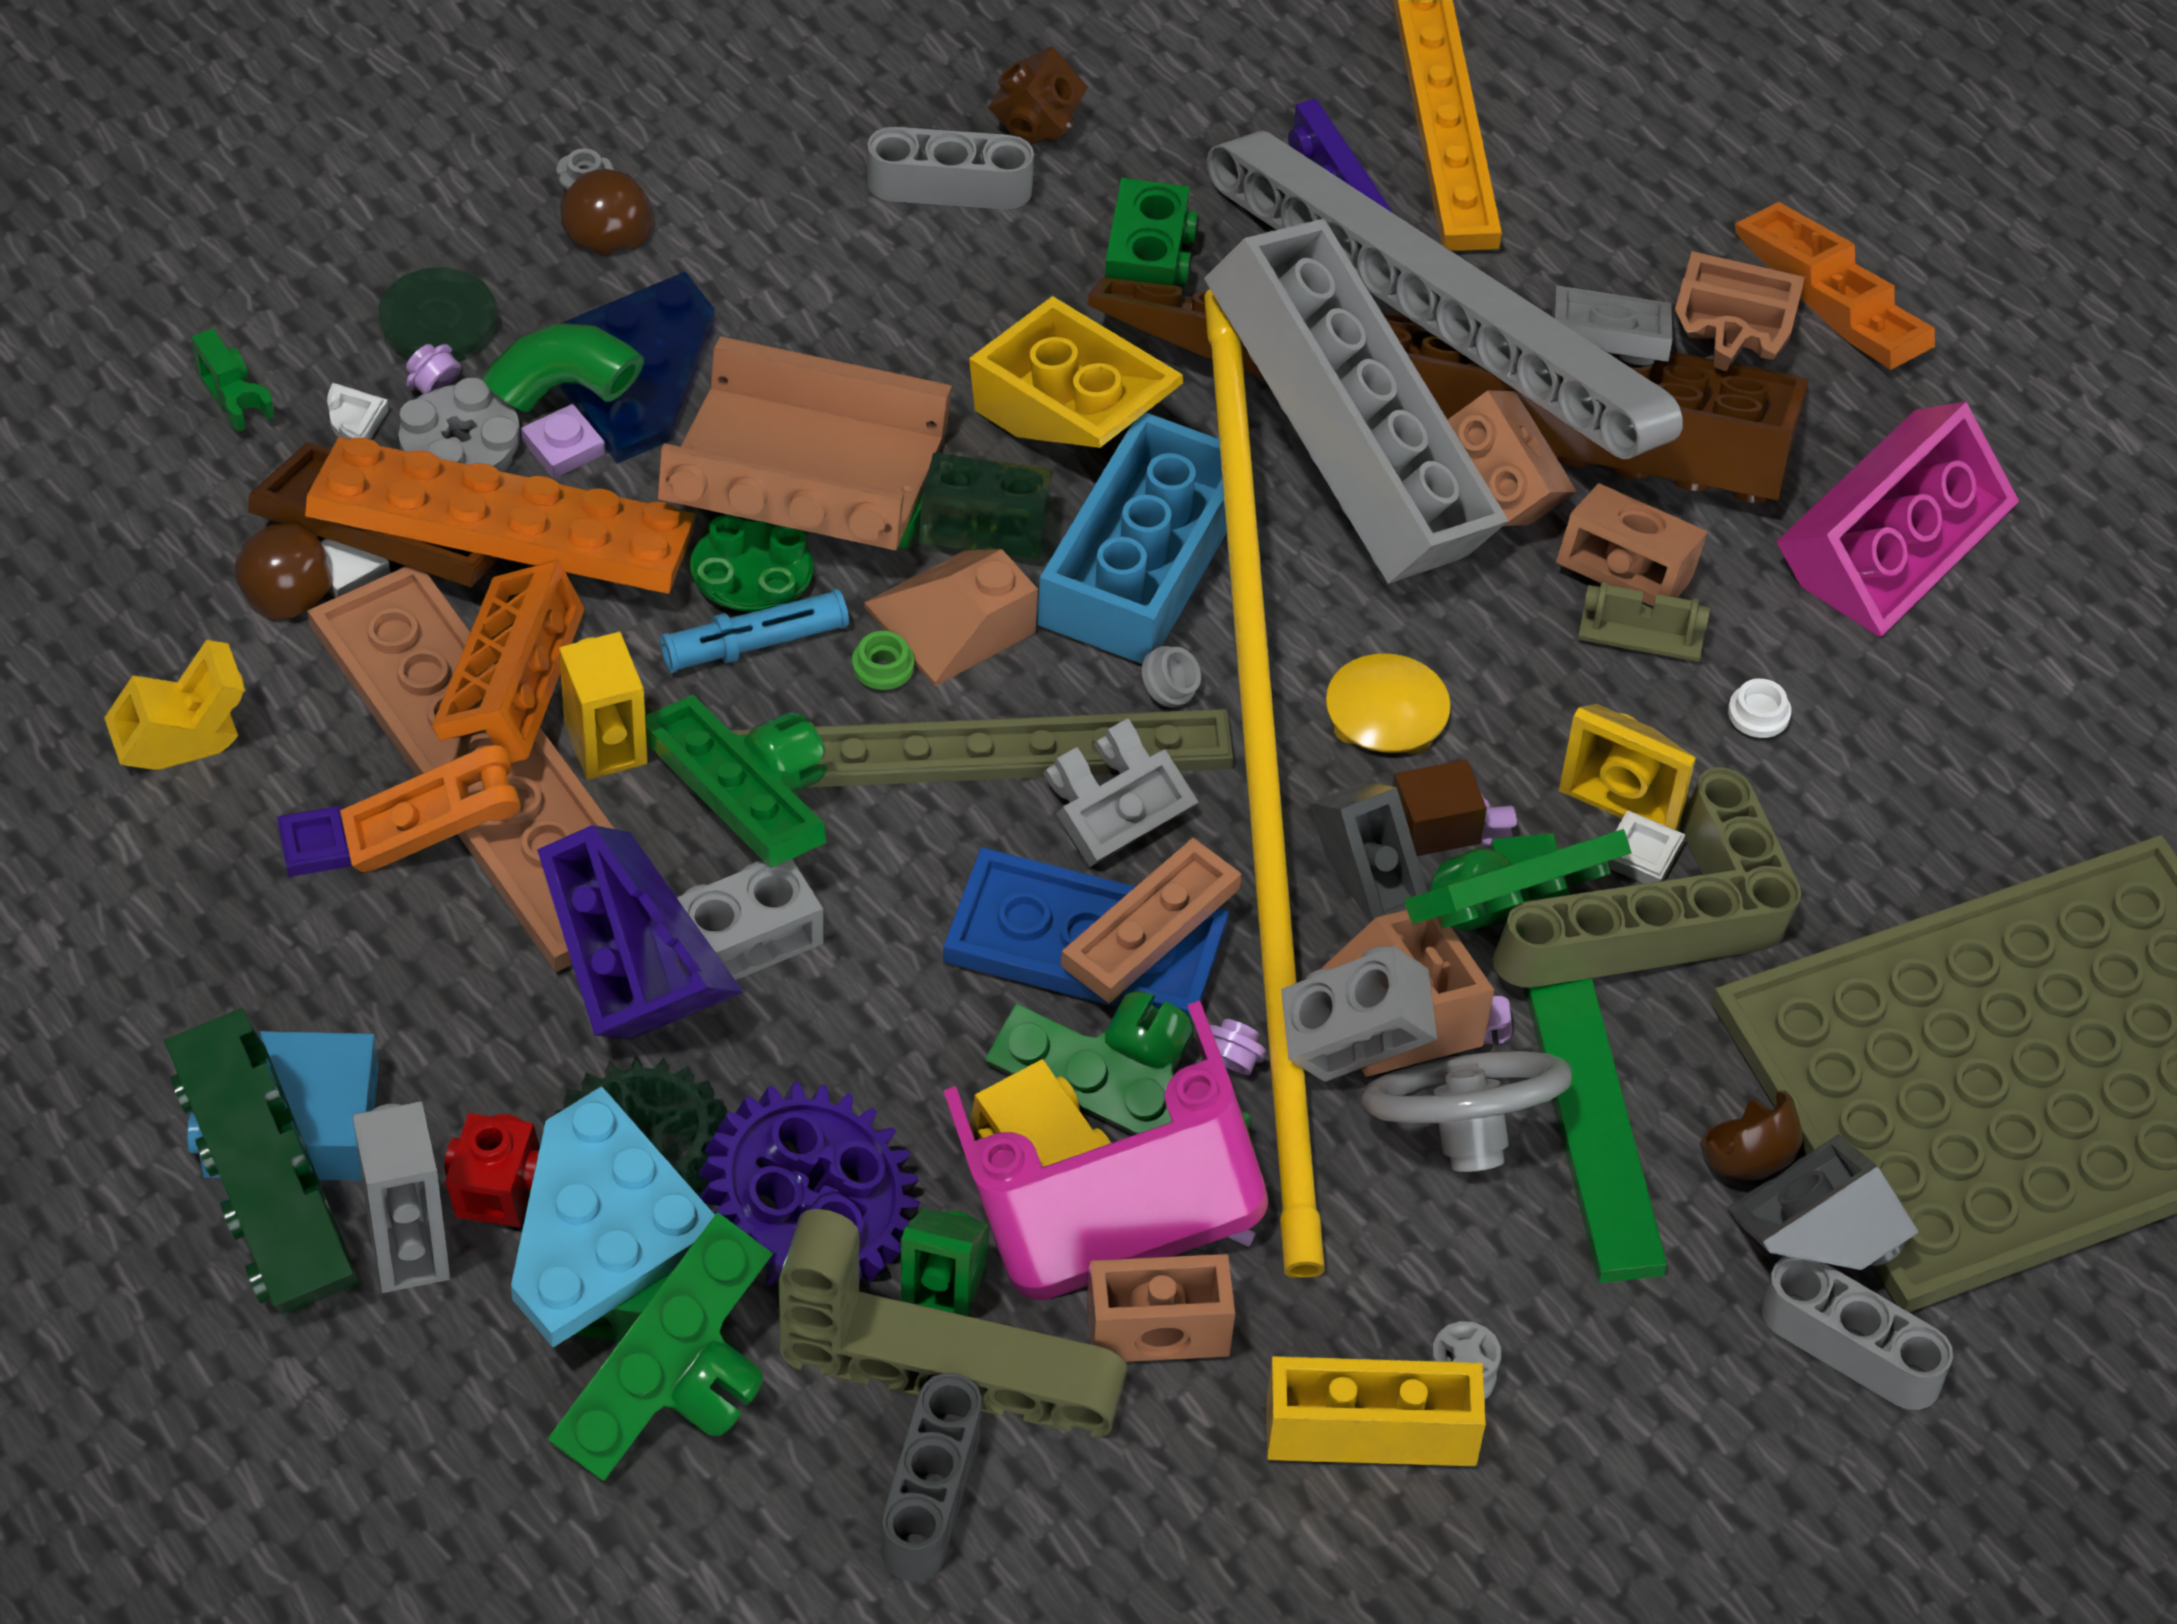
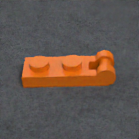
M497 745L477 749L340 810L352 867L362 873L374 871L488 820L499 821L515 816L520 811L521 805L517 789L509 785L507 775L511 772L512 767L507 749ZM481 781L483 790L470 796L468 786Z

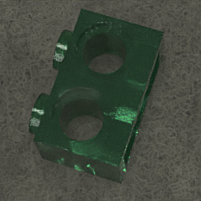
M933 453L922 491L919 543L968 550L1002 549L1007 555L1040 559L1049 518L1053 468Z

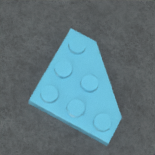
M602 1086L545 1121L511 1282L512 1300L552 1348L671 1273L715 1215Z

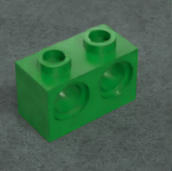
M1121 177L1106 255L1104 277L1187 288L1191 253L1182 252L1183 245L1194 246L1198 223V211L1188 210L1190 186Z

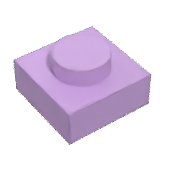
M573 404L521 428L522 442L553 479L605 455L604 440Z

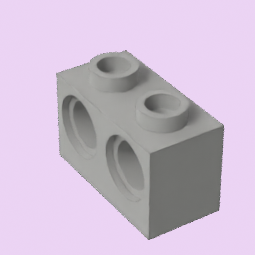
M793 859L773 868H770L764 861H757L746 866L741 872L709 885L701 884L694 886L682 896L677 897L735 980L823 944V907Z
M1393 945L1370 949L1361 958L1334 969L1316 970L1310 973L1306 980L1281 989L1288 1059L1324 1082L1437 1040L1429 969Z

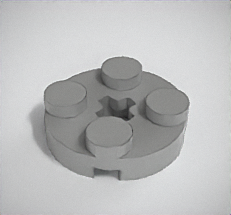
M465 378L456 385L431 390L417 399L406 402L400 409V428L398 434L400 450L407 452L415 450L428 451L440 459L468 465L484 463L495 467L501 472H505L513 462V455L520 443L519 419L512 405L490 391V388L483 380ZM454 429L470 430V440L461 442L457 437H447L450 435L449 432Z

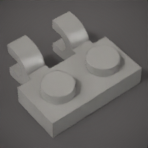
M1129 718L1109 728L1104 733L1106 736L1093 744L1105 763L1111 768L1119 770L1120 775L1099 786L1078 747L1058 757L1054 761L1055 765L1043 772L1053 790L1060 797L1068 799L1070 802L1057 812L1056 815L1090 868L1181 816L1199 803L1166 749L1149 757Z

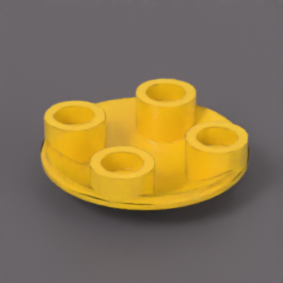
M1380 653L1359 657L1340 668L1328 685L1326 707L1328 715L1334 724V733L1341 741L1348 744H1357L1377 752L1420 754L1430 748L1432 741L1445 728L1450 714V698L1443 681L1426 665L1406 656Z

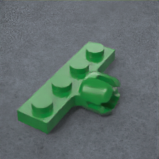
M694 695L645 716L646 744L770 868L794 859L798 855L826 843L824 822L794 794L820 782L828 770L826 763L819 764L825 751L823 741L812 722H808L802 713L782 714L753 727L748 735H737L731 732Z
M1624 829L1515 864H1511L1504 855L1491 849H1474L1442 862L1432 878L1431 891L1404 899L1411 924L1438 917L1441 929L1453 926L1462 931H1471L1484 926L1498 924L1507 919L1510 911L1517 904L1524 902L1521 889L1527 888L1530 900L1568 888L1564 875L1570 874L1573 884L1577 885L1611 874L1607 861L1631 854L1632 852Z
M1133 991L1124 996L1106 1031L1096 1038L1084 1036L1016 1003L987 1054L985 1062L988 1067L1011 1076L1043 1059L1056 1078L1062 1076L1070 1083L1078 1098L1080 1111L1133 1136L1172 1122L1165 1102V1090L1168 1082L1175 1075V1069L1188 1047L1194 1032L1190 1018L1181 1009L1169 1001H1165L1161 1008L1157 1009L1151 1005L1156 995L1142 991ZM1241 1111L1248 1131L1252 1124L1251 1116Z
M717 1212L547 1438V1441L604 1482L654 1413L663 1407L677 1411L710 1436H721L731 1429L742 1413L709 1387L715 1382L735 1398L748 1405L759 1392L763 1376L761 1369L724 1341L720 1334V1329L724 1319L773 1253Z

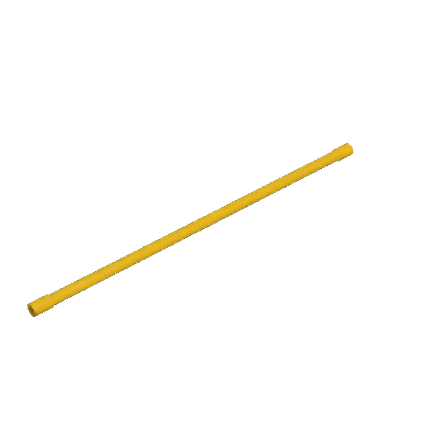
M1209 289L1204 295L1207 338L1212 350L1281 1187L1282 1214L1280 1216L1283 1265L1284 1274L1289 1278L1318 1277L1324 1273L1325 1265L1321 1219L1316 1209L1305 1073L1303 1068L1288 1059L1281 989L1293 985L1297 981L1242 341L1226 314L1221 310L1211 289Z

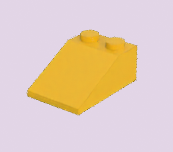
M1054 296L1050 297L969 358L974 409L976 412L1019 438L1097 448L1102 447L1183 384V374Z

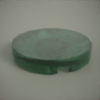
M448 267L423 268L402 276L386 289L378 305L380 334L386 344L388 342L389 345L396 349L397 355L407 361L417 350L427 344H431L435 348L447 344L452 348L451 354L457 362L466 360V354L474 352L477 348L479 352L490 343L497 329L495 297L487 285L469 272Z

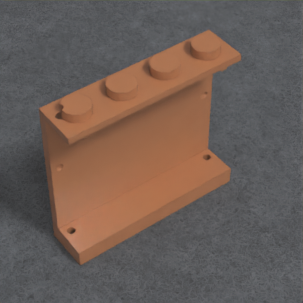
M720 336L713 352L711 389L681 447L666 443L662 446L658 499L897 550L947 432L952 385Z

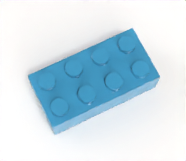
M1144 413L1131 424L1040 576L1037 625L1140 664L1143 663L1145 656L1149 652L1163 645L1227 533L1218 438L1149 413Z

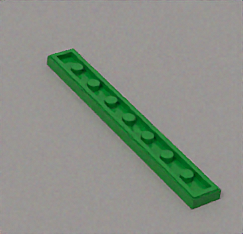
M1554 833L1491 839L1490 844L1491 850L1504 855L1511 864L1558 850ZM1527 888L1520 890L1524 902L1570 895L1569 889L1566 888L1530 900ZM1588 978L1537 987H1524L1540 1053H1549L1564 1059L1572 1067L1570 1087L1553 1098L1552 1102L1598 1283L1664 1276L1667 1261L1593 980Z

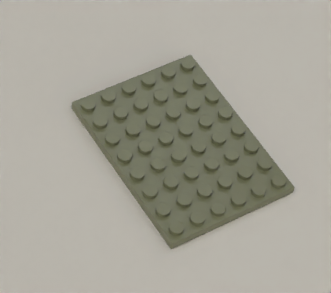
M2162 835L1731 982L1714 990L1711 1004L1775 1108L1778 1091L1786 1090L1793 1098L1802 1127L1803 1142L1800 1149L1806 1156L1839 1134L1879 1167L1919 1233L1904 1242L1905 1247L1900 1254L1884 1264L1873 1266L1896 1305L1907 1312H1912L2177 1214V856Z

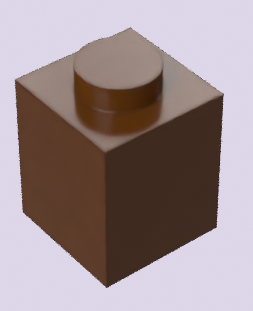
M1467 759L1394 773L1392 787H1397L1417 856L1481 844L1487 807Z

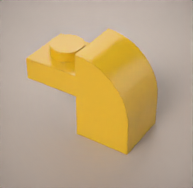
M206 640L178 682L132 675L104 717L120 765L160 770L219 754L235 741L238 733L230 712L239 704L245 692V687L229 643Z

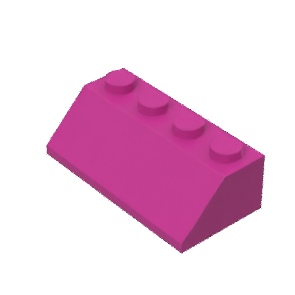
M1967 402L1916 409L1776 542L1801 587L1879 637L1883 636L2019 502V499Z

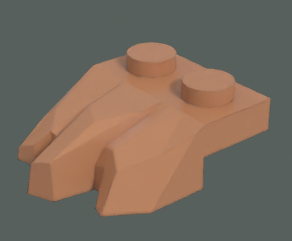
M1691 251L1675 311L1689 338L1715 339V368L1727 371L1743 348L1752 349L1760 358L1774 360L1790 340L1805 277Z

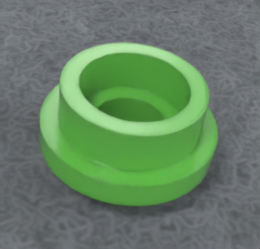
M875 631L865 636L854 650L852 656L853 673L867 687L878 690L894 689L906 683L912 676L914 671V654L900 635L891 631ZM878 661H888V662H890V664H884V665H882V664H877L876 662H878Z

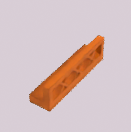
M559 560L492 578L432 724V728L440 741L486 730L494 745L507 749L511 763L528 759L561 673L559 647L572 644L585 610ZM519 594L511 601L506 603L509 596ZM491 665H493V666H492L491 668H489L487 671H485L484 673H482V672H483L484 670H486L488 667H490ZM483 699L481 706L479 708L468 710L478 701Z

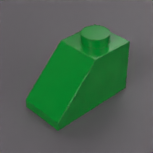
M923 1207L905 1227L901 1239V1301L969 1317L988 1259L990 1223L975 1220L972 1216L960 1211L940 1212Z

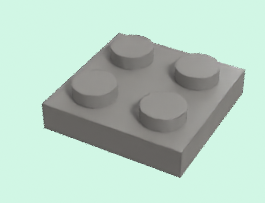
M1556 285L1552 307L1553 318L1608 353L1620 354V359L1636 365H1651L1655 360L1669 361L1673 340L1672 303Z

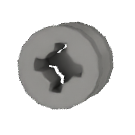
M1459 1321L1447 1325L1438 1332L1432 1346L1431 1361L1483 1363L1485 1400L1491 1395L1496 1384V1373L1501 1362V1346L1496 1336L1485 1326L1475 1322Z

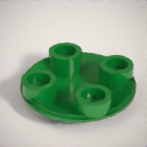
M723 515L711 521L709 533L695 546L691 555L690 571L698 589L710 600L730 609L756 612L780 604H787L798 598L806 590L812 579L813 560L806 546V535L803 530L777 526L766 522L743 521L733 515Z

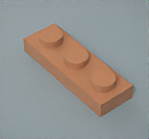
M1195 838L1190 839L1063 949L1061 953V967L1110 1004L1240 889L1242 873Z

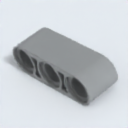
M885 127L873 133L867 143L868 189L873 195L882 200L991 209H1016L1025 205L1032 195L1033 148L1028 141L1017 136Z
M1785 1256L1775 1264L1762 1303V1317L1772 1331L1897 1406L1910 1410H1920L1931 1406L1938 1399L1953 1359L1952 1346L1943 1333L1826 1263ZM1788 1295L1799 1296L1803 1298L1805 1301H1798L1796 1299L1789 1297ZM1848 1330L1858 1331L1862 1333L1864 1336L1854 1335L1850 1333ZM1907 1365L1917 1366L1923 1369L1925 1372L1915 1371L1909 1368Z

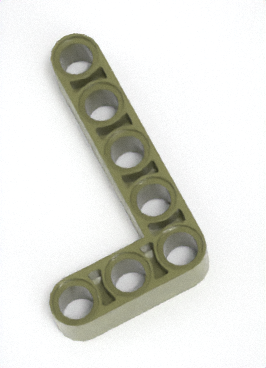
M1714 767L1702 773L1697 781L1684 813L1681 826L1703 875L1533 900L1518 904L1508 915L1494 953V969L1499 976L1509 984L1518 987H1537L1753 953L1776 946L1783 939L1799 904L1801 889L1758 798L1747 779L1737 771L1724 767Z
M813 1209L800 1214L779 1277L780 1353L788 1365L801 1370L802 1364L822 1368L821 1375L868 1385L869 1379L888 1383V1390L917 1397L924 1384L932 1377L943 1373H959L970 1378L978 1386L982 1396V1412L1002 1416L1004 1410L1023 1414V1421L1069 1432L1071 1426L1092 1430L1091 1437L1096 1438L1110 1433L1128 1370L1127 1364L1121 1356L1109 1349L859 1292L860 1234L857 1226L843 1215L830 1210Z

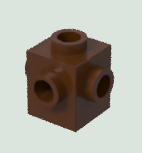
M1052 46L1024 60L1017 61L1008 67L998 79L1000 88L988 108L1013 136L1028 141L1030 145L1044 139L1054 141L1064 135L1074 122L1072 114L1088 86Z

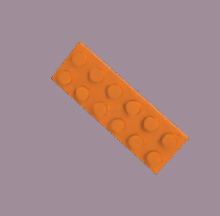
M338 437L309 490L305 511L306 517L535 566L559 560L564 571L568 573L669 594L689 545L696 515L693 512L679 510L674 505L666 502H641L619 497L614 492L606 489L585 490L558 484L557 481L545 476L524 477L501 472L495 467L484 463L468 465L440 459L428 451L415 450L407 452L379 446L378 443L367 438L346 439Z

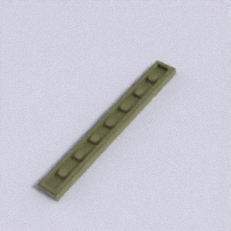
M1227 709L817 726L815 728L825 747L822 761L819 764L826 763L828 770L820 782L809 787L1045 777L1043 772L1055 765L1054 761L1058 757L1076 747L1079 748L1092 775L1120 774L1119 770H1115L1105 763L1093 744L1106 736L1104 733L1109 728L1129 718L1137 731L1149 757L1166 749L1179 771L1232 769L1233 752ZM752 729L730 731L737 735H748Z

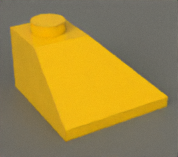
M1599 704L1582 706L1577 709L1573 716L1558 791L1622 819L1628 810L1679 831L1696 757L1656 729L1638 722L1627 714L1617 713Z

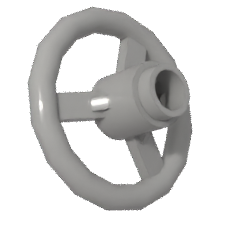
M1527 1051L1487 1052L1448 1057L1414 1064L1384 1074L1366 1085L1361 1104L1367 1113L1383 1121L1409 1124L1438 1123L1442 1153L1450 1157L1452 1170L1459 1172L1486 1170L1500 1166L1505 1162L1503 1149L1509 1146L1505 1113L1523 1110L1550 1101L1565 1092L1571 1085L1572 1067L1568 1061L1552 1054ZM1513 1077L1530 1078L1524 1081L1501 1086L1499 1080L1488 1079ZM1442 1085L1434 1089V1095L1403 1096L1424 1088Z

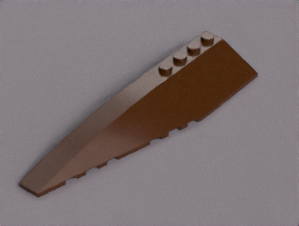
M1102 277L1090 291L1087 305L1142 331L1212 359L1211 345L1207 338L1204 295L1207 291L1195 293L1192 299L1181 298L1182 289L1179 286ZM1381 310L1447 420L1488 390L1516 391L1561 464L1571 467H1588L1593 463L1613 467L1617 474L1631 479H1646L1650 475L1673 479V483L1676 486L1691 491H1704L1708 487L1732 491V495L1735 498L1751 503L1766 502L1767 499L1779 500L1809 378L1734 363L1730 365L1727 371L1714 367L1713 359L1670 351L1668 362L1655 360L1651 365L1631 364L1620 359V354L1609 353L1673 396L1680 407L1683 417L1681 434L1674 441L1633 458L1621 459L1402 313ZM1242 342L1244 372L1264 379Z

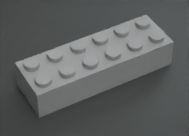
M1324 218L1246 237L1204 278L1217 299L1221 310L1228 317L1246 347L1250 358L1260 370L1278 400L1280 408L1287 415L1307 448L1312 461L1319 468L1339 501L1341 509L1351 521L1369 551L1373 562L1380 569L1388 584L1458 561L1470 555L1509 521Z

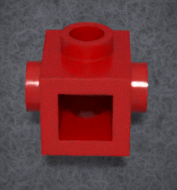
M468 1113L460 1138L453 1137L449 1142L444 1162L445 1184L456 1218L521 1228L528 1207L540 1150L534 1123L525 1122L510 1114L486 1116Z

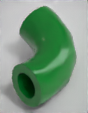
M557 323L519 337L490 365L482 378L484 383L505 402L521 411L530 413L546 393L554 386L563 383L581 384L593 391L606 403L611 402L628 390L636 380L644 365V357L626 342L596 326Z

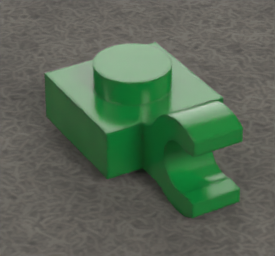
M214 328L191 336L197 375L222 412L227 411L229 424L235 430L240 432L246 429L243 410L247 408L261 410L267 420L274 418L272 396L269 390L260 384L244 382L248 380V372L244 360L236 347L233 346L227 349Z

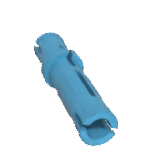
M835 589L822 595L780 604L729 618L726 613L713 616L709 624L671 634H661L659 638L660 648L667 670L670 673H674L679 669L722 659L724 664L738 661L739 654L837 628L843 629L849 625V616L841 591Z

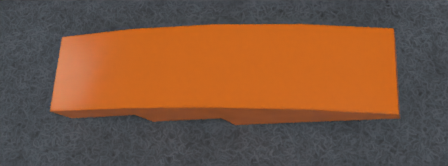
M1777 202L1735 223V233L1770 269L1805 277L1800 298L1846 341L1888 369L1892 370L1935 347V327L1895 305V286L1856 264L1855 244L1781 202Z

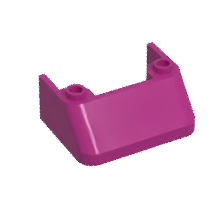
M1200 1001L1187 1006L1203 1061L1181 1069L1168 1082L1165 1090V1102L1172 1122L1042 1167L1033 1143L1021 1134L1001 1132L976 1140L957 1087L954 1086L943 1090L1011 1285L1021 1295L1033 1300L1052 1299L1088 1286L1090 1261L1171 1257L1250 1229L1265 1215L1268 1207V1194L1231 1080Z

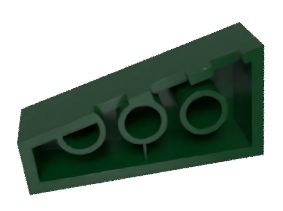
M240 1008L164 1039L177 1074L170 1076L175 1093L185 1114L194 1113L203 1136L195 1139L204 1166L210 1177L220 1175L229 1199L220 1202L228 1227L235 1240L243 1237L246 1238L255 1262L245 1265V1269L259 1303L262 1304L271 1300L274 1307L283 1315L360 1284L262 1035L245 1010Z

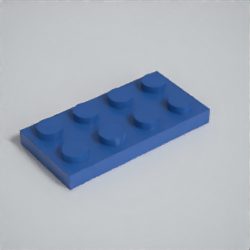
M981 847L943 946V962L1114 1007L1120 1006L1126 994L1133 991H1142L1156 995L1151 1005L1157 1009H1160L1165 1001H1169L1181 1009L1191 1021L1187 1005L1200 1001L1202 1004L1228 926L1229 910L1218 908L1109 1004L1061 967V953L1063 949L1136 886Z

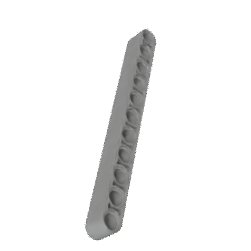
M1257 131L1213 146L1207 156L1209 177L1222 194L1276 230L1324 218L1370 293L1614 456L1621 459H1630L1672 442L1680 436L1683 428L1682 413L1675 398L1666 390L1269 132Z

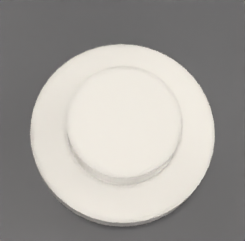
M1758 678L1745 682L1732 694L1728 706V715L1732 724L1741 732L1753 737L1767 738L1781 733L1787 727L1791 716V705L1787 699L1786 692L1780 685L1768 679Z

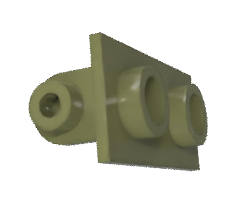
M1601 581L1600 587L1588 585L1578 640L1700 662L1710 607L1698 605L1699 599L1687 600L1656 594L1654 605L1651 606L1642 602L1643 591L1607 585L1608 582Z

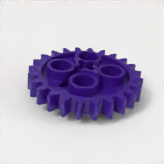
M799 1082L792 1084L784 1099L773 1086L767 1087L759 1103L752 1097L747 1096L737 1109L736 1114L729 1112L718 1127L719 1133L716 1132L705 1149L711 1157H708L699 1171V1176L711 1182L706 1186L700 1199L706 1204L719 1206L714 1214L720 1213L773 1253L765 1264L767 1266L766 1285L770 1287L780 1277L798 1219L803 1212L813 1209L830 1210L843 1215L857 1226L860 1234L859 1282L862 1277L872 1282L885 1267L884 1263L892 1264L901 1252L899 1242H901L905 1227L910 1223L906 1219H910L920 1205L919 1201L907 1196L917 1184L918 1176L899 1172L910 1157L909 1150L890 1151L887 1146L896 1130L891 1127L876 1132L871 1127V1124L875 1119L877 1111L872 1107L858 1117L851 1112L853 1095L849 1093L841 1099L838 1105L829 1103V1093L826 1085L821 1084L812 1099L806 1098ZM780 1140L792 1143L797 1147L800 1154L786 1149ZM842 1169L849 1170L857 1175L861 1183L850 1180L843 1173ZM757 1194L767 1196L773 1200L778 1209L767 1207L760 1201Z

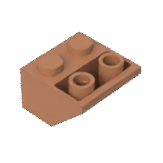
M1407 910L1376 917L1321 968L1334 969L1361 958L1370 949L1393 945L1429 969L1437 1040L1361 1068L1366 1077L1478 1048L1484 1044L1494 988L1451 927L1441 929L1438 917L1411 924Z

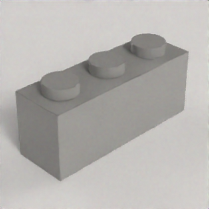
M422 1101L405 1105L385 1104L369 1112L353 1114L352 1118L367 1221L382 1293L450 1280L438 1174Z

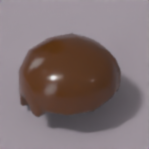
M603 168L581 175L565 192L560 203L561 224L569 238L575 245L584 249H590L592 252L602 256H608L616 249L622 247L638 248L645 242L654 227L652 206L648 196L629 174Z
M298 523L270 525L255 533L242 545L241 552L237 554L235 563L236 581L248 605L254 612L270 620L296 617L314 607L330 589L332 576L327 565L326 557L328 554L318 540V536Z
M1786 1090L1777 1092L1776 1109L1767 1108L1758 1100L1752 1099L1748 1102L1742 1119L1737 1118L1724 1121L1706 1131L1700 1146L1704 1159L1714 1171L1734 1181L1749 1182L1776 1175L1793 1162L1800 1151L1803 1134L1794 1100Z

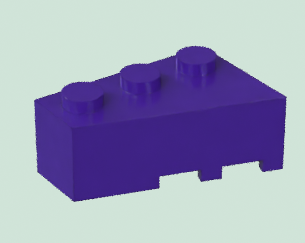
M591 825L537 849L594 1036L623 1039L639 1037L744 992L630 832Z

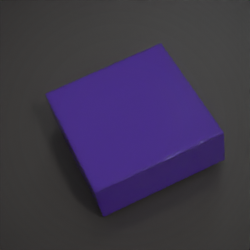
M341 805L277 816L288 877L352 866L340 810H342Z

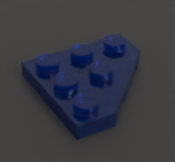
M686 271L562 322L566 324L596 326L626 342L644 357V365L636 380L628 390L611 402L606 403L593 391L581 384L563 383L558 385L569 401L604 440L605 449L616 464L670 441L681 404L688 394L697 370L706 338H709L714 325V307Z

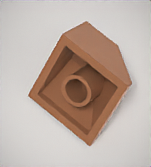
M1002 549L964 550L864 602V608L885 631L894 632L906 641L914 654V664L935 687L1035 634L1038 588Z

